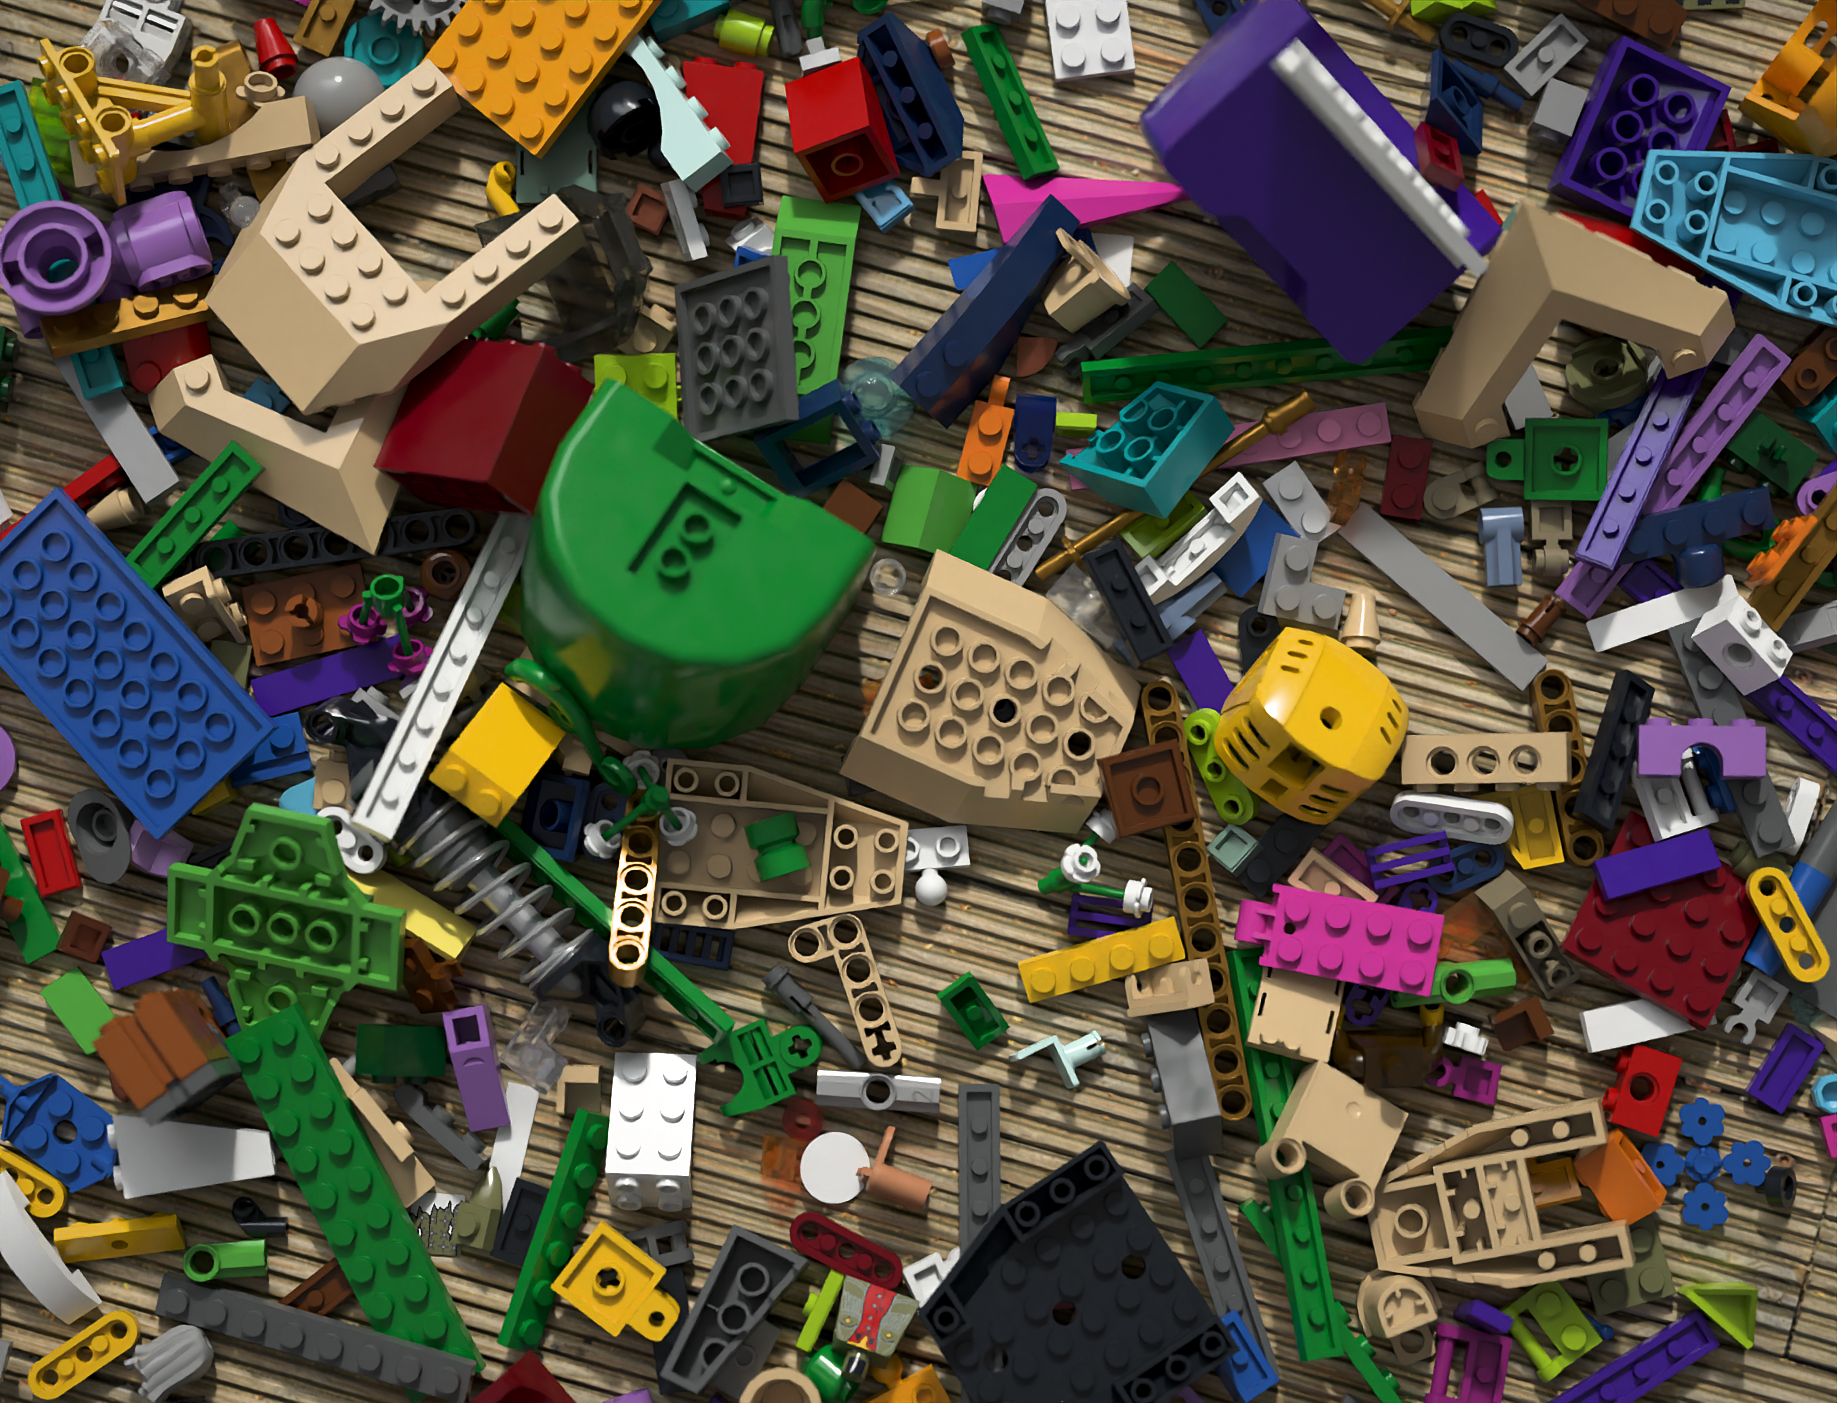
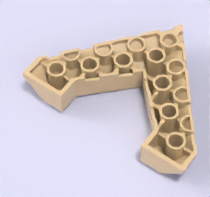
M1521 196L1515 208L1517 214L1508 231L1503 230L1488 259L1490 267L1477 279L1452 327L1454 333L1447 347H1441L1429 370L1430 379L1423 392L1418 391L1412 405L1424 437L1470 449L1510 435L1501 406L1562 319L1654 348L1667 379H1671L1707 366L1735 328L1726 291L1715 286L1712 288L1706 287L1696 282L1695 277L1670 265L1668 268L1653 262L1649 255L1597 231L1592 233L1586 230L1582 224L1557 212L1550 214L1536 207L1535 202Z
M440 281L414 282L426 293ZM212 354L173 368L147 395L158 431L161 435L173 442L176 441L210 463L218 457L232 440L238 442L266 468L251 485L252 487L297 513L300 512L318 525L339 537L349 540L362 550L376 557L381 544L380 536L386 520L391 517L401 486L373 466L410 381L393 394L381 397L378 394L354 399L355 403L339 407L326 433L233 394L225 370Z

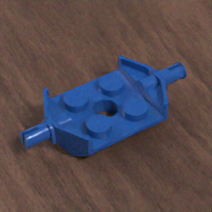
M55 1072L49 1073L24 1086H15L0 1074V1095L5 1098L7 1103L0 1138L3 1142L9 1141L67 1185L71 1193L78 1192L105 1178L114 1181L113 1167L120 1165L118 1149L111 1150L109 1145L107 1126L114 1124L113 1116ZM64 1120L71 1121L77 1128V1136L72 1143H64L58 1138L57 1127Z

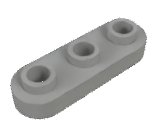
M1044 488L1032 494L988 567V572L996 575L999 571H1006L1010 575V582L1021 587L1023 586L1066 517L1067 504L1064 497L1058 491ZM1046 502L1053 507V514L1050 517L1040 515L1038 507L1041 503ZM1020 537H1028L1031 540L1032 547L1029 551H1021L1018 548L1017 540Z

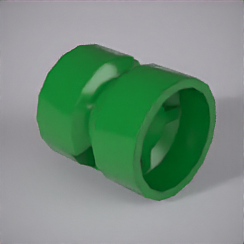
M794 811L743 827L750 849L757 850L759 853L754 863L760 882L811 867L805 846L795 841L800 831Z

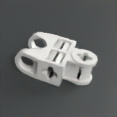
M106 0L97 21L92 45L95 64L99 67L107 68L114 56H119L125 48L134 45L141 46L145 54L143 63L147 64L143 83L161 86L179 61L194 25L187 17L177 13L182 0Z

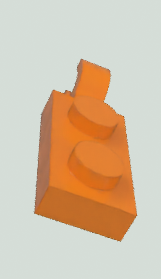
M995 374L988 403L980 400L975 401L956 476L980 486H989L1002 463L1015 413L1014 409L1004 407L1010 378Z

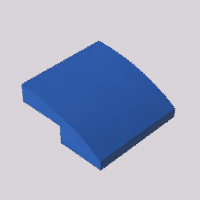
M1263 499L1256 515L1245 532L1210 569L1241 598L1267 572L1275 534L1280 533L1298 538L1301 535Z

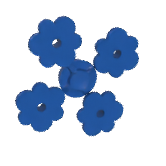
M1700 1097L1695 1100L1694 1105L1685 1104L1679 1110V1118L1684 1122L1681 1126L1682 1134L1687 1137L1692 1136L1694 1142L1700 1146L1691 1149L1686 1155L1685 1161L1681 1156L1675 1154V1148L1670 1143L1660 1146L1655 1142H1649L1644 1145L1642 1155L1661 1184L1672 1186L1676 1182V1175L1680 1174L1684 1168L1692 1179L1702 1182L1695 1187L1694 1192L1684 1194L1683 1202L1687 1206L1682 1211V1217L1686 1223L1690 1225L1698 1224L1700 1229L1708 1231L1713 1227V1223L1723 1224L1728 1219V1210L1723 1206L1726 1203V1195L1721 1191L1715 1192L1713 1186L1706 1182L1715 1179L1723 1166L1726 1172L1732 1174L1734 1183L1742 1185L1747 1182L1752 1186L1761 1185L1765 1180L1764 1171L1770 1168L1771 1160L1764 1156V1146L1756 1140H1751L1745 1145L1741 1142H1735L1731 1146L1732 1153L1727 1154L1721 1160L1719 1153L1714 1148L1706 1145L1712 1141L1713 1136L1723 1134L1724 1126L1720 1122L1725 1117V1111L1721 1105L1717 1103L1709 1104L1707 1099ZM1701 1117L1705 1118V1122L1703 1124L1698 1123V1120ZM1746 1159L1750 1161V1164L1748 1166L1743 1165V1162ZM1658 1161L1663 1162V1166L1661 1168H1658L1656 1166V1163ZM1703 1203L1708 1204V1208L1706 1210L1701 1209V1205Z

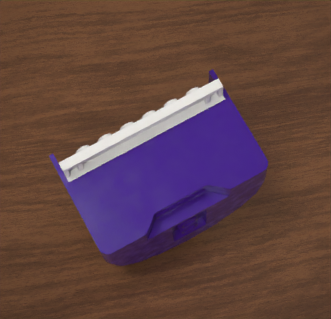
M1248 0L1187 62L1139 116V130L1164 170L1207 215L1214 217L1296 303L1306 319L1350 363L1357 364L1367 360L1468 269L1478 278L1490 267L1482 256L1497 244L1503 232L1501 226L1463 184L1455 192L1443 185L1442 187H1435L1422 177L1413 134L1415 130L1298 0Z

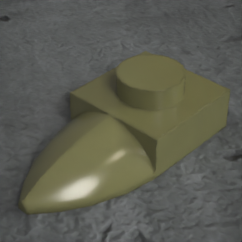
M491 1166L479 1179L468 1203L460 1201L451 1242L484 1250H493L503 1200L502 1183L497 1167Z

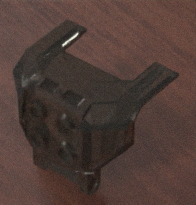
M575 184L560 188L555 195L580 221L586 244L544 276L563 325V332L560 335L537 341L554 348L557 351L556 357L566 363H574L593 357L595 354L606 352L624 344L633 335L650 292L649 275L654 270L650 258L646 257L641 250L635 234L633 221L626 212L625 208L628 203L624 193L618 192L605 196ZM535 207L475 224L474 227L482 247L484 248Z

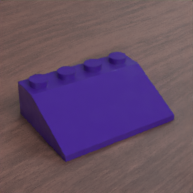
M1622 36L1609 44L1572 136L1566 142L1546 191L1582 208L1631 223L1647 152L1650 149L1704 151L1732 87Z

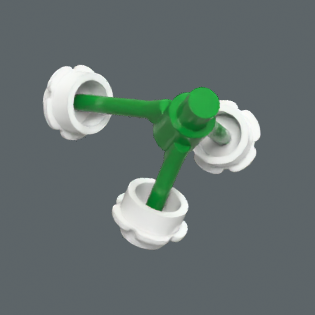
M636 750L631 757L627 756L622 763L636 778L638 789H646L645 794L640 799V805L616 824L608 820H600L596 824L589 823L584 829L586 849L594 856L610 859L622 844L620 831L644 814L650 816L663 814L660 818V836L663 840H667L671 846H682L689 840H692L698 832V825L695 823L697 817L692 811L682 807L671 808L668 790L663 786L655 784L660 774L659 759L656 756H651V753L647 750Z
M1103 808L1098 813L1093 809V815L1086 822L1093 830L1092 834L1081 846L1079 844L1069 846L1061 860V867L1051 870L1049 876L1038 880V888L1043 895L1054 891L1062 893L1069 890L1070 892H1085L1124 900L1123 911L1132 913L1136 918H1140L1143 911L1150 912L1154 898V888L1147 887V880L1145 878H1142L1141 882L1129 880L1125 891L1086 884L1091 878H1096L1100 872V862L1097 861V853L1091 847L1100 837L1108 844H1111L1116 838L1109 811Z

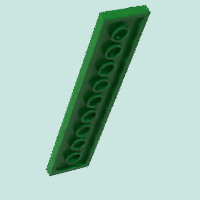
M297 1002L226 1038L224 1042L235 1061L243 1070L241 1074L373 1330L477 1361L475 1374L481 1372L486 1367V1364L300 1003ZM403 1387L411 1403H416L431 1396Z

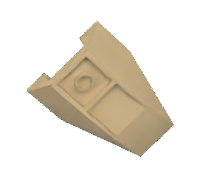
M668 758L665 788L669 792V804L671 808L682 807L692 811L697 817L695 823L698 825V832L692 840L677 847L669 845L667 840L665 841L660 837L652 922L740 929L901 904L909 822L751 766ZM794 811L800 831L795 841L805 846L811 867L760 882L754 863L759 853L757 850L750 849L743 827Z

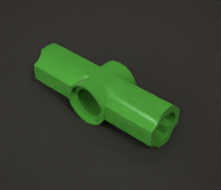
M1508 957L1462 963L1442 961L1435 966L1430 997L1388 990V995L1394 1008L1442 1002L1462 1004L1474 998L1514 994L1516 971L1513 968L1511 959ZM1457 973V985L1447 992L1445 988L1447 979Z

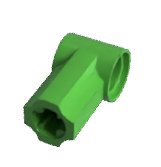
M266 1239L215 1243L206 1241L190 1248L183 1258L184 1272L194 1281L203 1282L210 1279L268 1275L269 1259ZM198 1251H207L213 1256L214 1267L210 1272H202L195 1266L194 1259Z

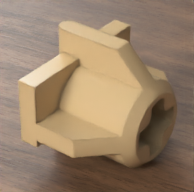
M567 732L555 749L556 761L562 767L564 776L571 777L572 773L588 777L592 761L578 735H571ZM599 743L604 756L607 745Z

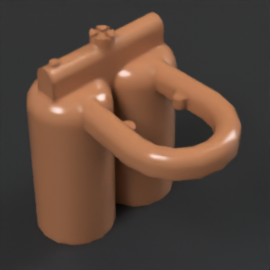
M888 1126L872 1169L869 1167L858 1168L856 1176H858L862 1183L866 1184L868 1193L921 1212L932 1181L883 1164L896 1129L894 1126Z

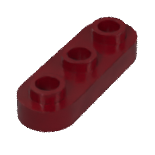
M815 1211L803 1212L793 1220L789 1235L792 1244L799 1251L845 1275L887 1290L894 1289L900 1283L903 1276V1264L899 1256L891 1250ZM807 1224H813L818 1229V1235L813 1239H808L803 1235V1227ZM844 1243H849L854 1247L855 1252L853 1256L844 1258L839 1253V1247ZM880 1262L887 1263L891 1268L890 1274L886 1277H880L875 1272V1266Z

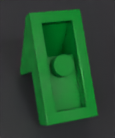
M970 971L936 995L977 1051L1010 1028Z

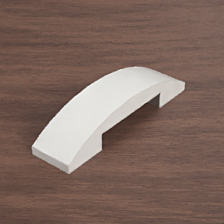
M1240 472L1234 475L1209 498L1215 508L1156 561L1148 554L1135 566L1154 605L1180 592L1214 566L1237 542L1253 520L1263 499Z
M7 1170L0 1173V1253L27 1289L49 1311L69 1325L100 1305L102 1300L79 1269L71 1273L25 1211L24 1208L30 1202Z

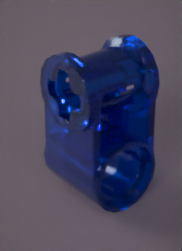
M1016 393L1014 461L1023 472L1029 474L1038 473L1048 465L1052 448V433L1055 430L1057 396ZM1029 444L1037 445V452L1040 453L1037 455L1036 460H1029L1028 453L1021 451H1027Z

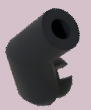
M239 1197L233 1202L232 1216L248 1236L253 1238L288 1236V1217H267L250 1197Z

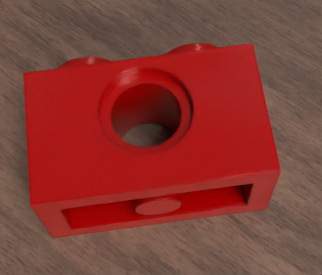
M1637 1043L1627 1045L1626 1049L1620 1048L1613 1068L1615 1072H1618L1614 1087H1608L1602 1099L1603 1111H1606L1604 1115L1605 1120L1658 1137L1683 1059ZM1641 1076L1648 1084V1091L1643 1098L1636 1100L1630 1093V1084L1635 1078Z

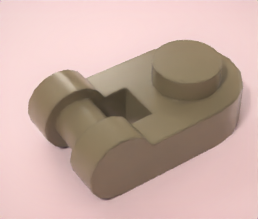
M1484 461L1477 462L1428 485L1425 489L1423 509L1426 514L1435 520H1448L1498 499L1499 496L1495 486L1490 487L1486 478L1487 468ZM1470 480L1476 494L1465 499L1460 484Z

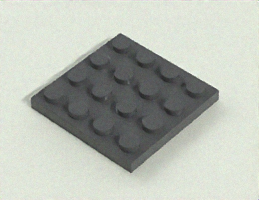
M772 255L674 286L684 427L702 444L799 420V398L797 395L796 357L794 354L793 316L791 313L790 275L788 272L787 256Z

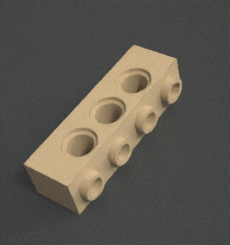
M1571 732L1405 735L1401 743L1402 784H1413L1415 792H1438V784H1454V791L1456 792L1479 791V783H1495V791H1520V783L1536 782V790H1561V782L1572 781ZM1485 750L1493 753L1496 758V767L1490 774L1482 773L1476 764L1478 755ZM1524 750H1531L1538 759L1537 768L1529 774L1521 771L1517 764L1518 756ZM1443 751L1451 753L1455 759V767L1448 775L1442 774L1436 767V758Z

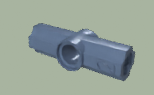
M1209 569L1180 592L1154 605L1172 641L1176 640L1197 621L1195 618L1228 590L1218 576ZM1119 637L1112 645L1126 663L1136 670L1138 667L1122 637Z

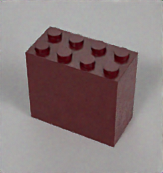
M477 337L476 340L464 338L410 381L373 467L394 482L400 484L401 487L426 504L533 518L539 496L559 445L587 407L595 386L581 376L583 373L581 369L556 357L557 351L544 343L534 342L533 346L510 339H506L504 343H498L484 337Z

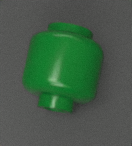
M832 1344L825 1345L818 1351L813 1348L805 1355L799 1369L816 1386L822 1403H848L857 1392L861 1382L850 1381L840 1374L846 1356L832 1351Z

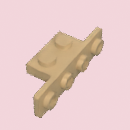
M336 1058L330 1059L329 1061L404 1207L408 1208L435 1186V1180L413 1154L414 1150L409 1145L414 1141L413 1136L400 1121L393 1125L383 1112L389 1107L374 1089L367 1093L363 1087L360 1088Z

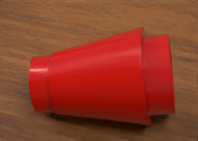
M268 17L255 22L253 30L259 70L270 73L277 81L289 78L295 74L298 56L277 25L276 20Z

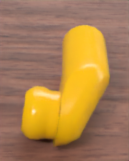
M504 160L492 167L486 184L485 195L504 223L508 224L518 218L521 211L510 197L515 182L516 168L511 162Z

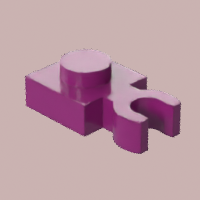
M1460 1055L1457 1067L1453 1066L1451 1061L1443 1056L1441 1063L1444 1068L1443 1075L1440 1078L1427 1076L1425 1078V1082L1437 1087L1454 1083L1451 1093L1453 1096L1493 1105L1502 1065Z

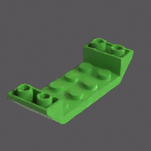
M782 195L771 255L787 256L794 354L796 357L797 395L800 398L838 378L862 206L836 202L826 204L821 200ZM834 413L784 439L830 445Z

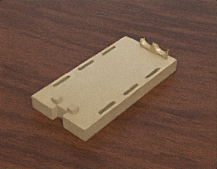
M1292 923L1284 926L1286 934H1293L1296 930L1295 925ZM1263 966L1245 1046L1309 1063L1321 1060L1327 1064L1345 981H1339L1337 995H1334L1337 980L1277 968H1272L1269 978L1267 977L1269 967ZM1265 997L1262 1014L1259 1016L1261 999ZM1332 1015L1329 1031L1326 1034L1329 1016Z

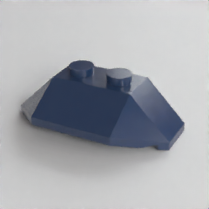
M892 12L885 14L859 31L857 35V44H859L857 56H859L874 81L897 163L917 171L923 176L931 177L962 158L964 117L930 47Z

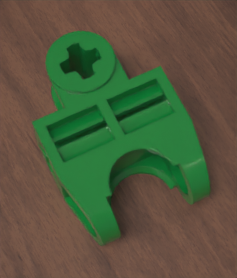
M766 1017L732 1031L729 1038L720 1047L712 1044L699 1053L697 1058L701 1066L716 1059L717 1063L727 1061L734 1063L740 1068L743 1074L741 1090L733 1096V1101L719 1107L723 1117L760 1110L796 1094L798 1089L791 1073L817 1060L822 1052L823 1041L821 1035L813 1027L805 1024L796 1025L773 1035ZM795 1035H799L802 1040L810 1039L812 1045L807 1049L808 1056L803 1057L801 1052L793 1053L791 1050V1046L796 1042Z

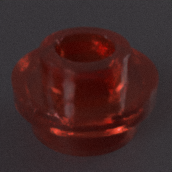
M795 1101L786 1108L783 1114V1128L788 1136L794 1140H811L822 1129V1112L811 1101ZM799 1113L807 1114L811 1120L810 1125L804 1129L797 1127L795 1124L796 1115Z

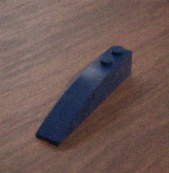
M1052 194L1043 201L888 376L945 429H948L1005 363L1066 250L1062 246L1056 231L1062 228L1073 237L1081 222Z

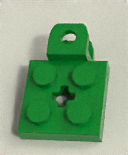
M1526 417L1525 437H1504L1487 445L1486 472L1490 477L1499 480H1524V500L1600 501L1607 486L1608 418ZM1563 447L1570 448L1571 454L1578 456V463H1571L1570 470H1562L1561 463L1554 462V456L1561 454ZM1502 451L1509 453L1511 463L1502 465L1497 459V454Z

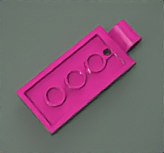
M1274 883L1272 905L1241 899L1234 940L1265 946L1263 957L1260 956L1258 965L1430 997L1445 915ZM1292 923L1295 925L1296 930L1293 934H1286L1284 932L1286 924Z

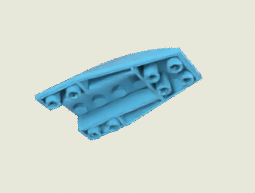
M1653 149L1647 152L1629 227L1630 230L1777 312L1837 328V160L1826 157L1817 158L1813 154Z

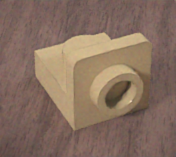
M641 304L638 309L639 315L620 343L618 350L623 354L665 353L678 333L676 325L672 323L674 316L656 304L651 309Z

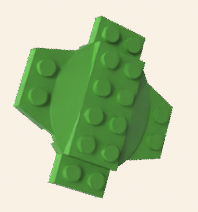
M253 803L246 810L230 851L232 855L220 862L214 869L174 862L168 868L167 942L203 949L213 963L219 959L228 969L231 980L227 983L239 1027L242 1030L299 1002L321 1043L343 992H348L357 983L397 991L403 984L406 910L374 904V895L363 893L348 877L332 819Z

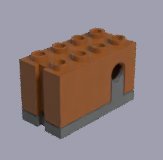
M179 988L175 991L170 989L166 992L161 990L157 993L151 991L133 1004L136 1011L131 1016L127 1014L121 1018L118 1015L109 1020L98 1029L101 1036L91 1042L137 1109L142 1110L140 1113L149 1126L185 1117L242 1076L241 1072L243 1070L235 1061L224 1042L228 1035L223 1028L218 1027L211 1011L196 990L182 991Z

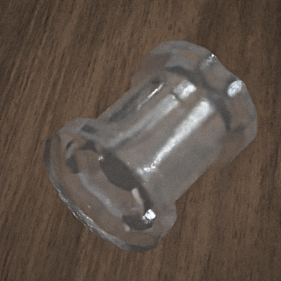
M890 558L881 559L871 569V586L875 593L885 598L898 596L902 593L907 581L904 567L897 560ZM887 568L891 574L898 572L900 575L895 579V586L889 589L885 583L878 584L877 580L882 578L881 571Z

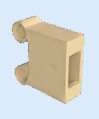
M1318 1060L1302 1068L1268 1143L1262 1145L1256 1152V1167L1265 1178L1271 1180L1280 1179L1301 1170L1307 1159L1343 1181L1330 1187L1325 1193L1324 1207L1328 1215L1337 1221H1347L1363 1216L1370 1212L1374 1206V1190L1409 1114L1369 1089L1364 1088L1325 1062ZM1277 1149L1281 1151L1285 1157L1284 1167L1281 1166L1276 1159ZM1346 1191L1353 1198V1209L1345 1201Z

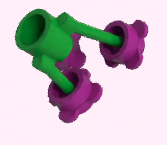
M391 574L378 576L372 581L370 590L362 592L363 603L351 607L348 615H341L338 619V626L340 629L349 632L353 637L354 643L367 645L374 636L386 633L387 624L381 620V615L384 617H394V623L398 629L401 641L392 648L393 661L388 664V670L392 674L402 672V674L407 676L422 674L433 649L428 646L424 647L420 640L410 639L407 629L412 624L418 622L428 623L432 620L434 612L428 607L426 601L428 592L422 587L405 588L402 576Z

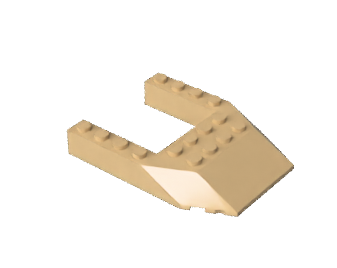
M429 58L298 157L244 224L204 300L207 306L304 416L321 412L329 406L341 407L355 403L354 399L378 394L381 397L395 393L586 244L580 221L555 194H552L424 293L341 202V200L360 187L373 174L382 170L461 109L453 84Z

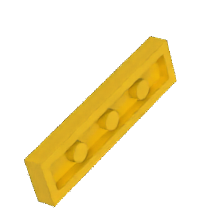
M1173 916L1018 961V968L1029 1003H1033L1186 958V953L1175 917Z

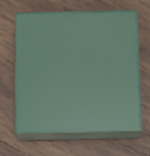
M1228 823L1207 846L1206 851L1209 856L1237 878L1262 851L1263 847L1240 826Z

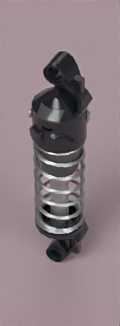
M334 696L308 713L304 726L308 736L316 743L333 744L346 748L349 771L347 803L357 811L399 721L376 714L363 699L356 703L341 696ZM432 753L392 839L386 842L372 834L370 835L382 845L388 844L394 852L397 851V855L408 853L413 858L411 869L421 867L432 879H436L433 883V892H439L444 888H447L449 891H462L468 886L469 889L456 904L454 913L462 914L480 901L491 910L477 928L476 936L484 937L502 924L512 932V935L498 952L499 960L510 958L525 946L534 957L520 974V982L527 983L536 978L529 985V991H534L532 995L539 1002L567 1001L594 1006L597 1019L596 1031L600 1040L613 1048L622 1047L646 1022L645 1009L639 997L643 990L638 985L622 987L611 980L608 971L610 942L603 940L597 932L594 934V929H587L570 943H567L561 937L574 918L575 910L573 908L561 910L548 920H545L539 914L552 896L553 887L551 885L542 886L526 897H523L518 892L530 874V863L523 862L503 875L496 869L508 852L509 841L499 840L493 843L486 835V827L488 825L486 820L481 817L475 818L464 807V804L428 779L439 764V762H434L436 757ZM520 873L518 878L511 885L508 882V880H510L512 877ZM541 897L533 908L530 903ZM562 920L556 930H554L552 926ZM622 958L618 961L621 964L626 965L625 958Z

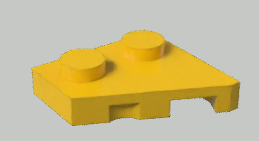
M1536 784L1520 787V791H1497L1471 796V799L1502 804L1512 812L1514 826L1510 838L1504 844L1523 869L1565 862L1550 790H1536Z

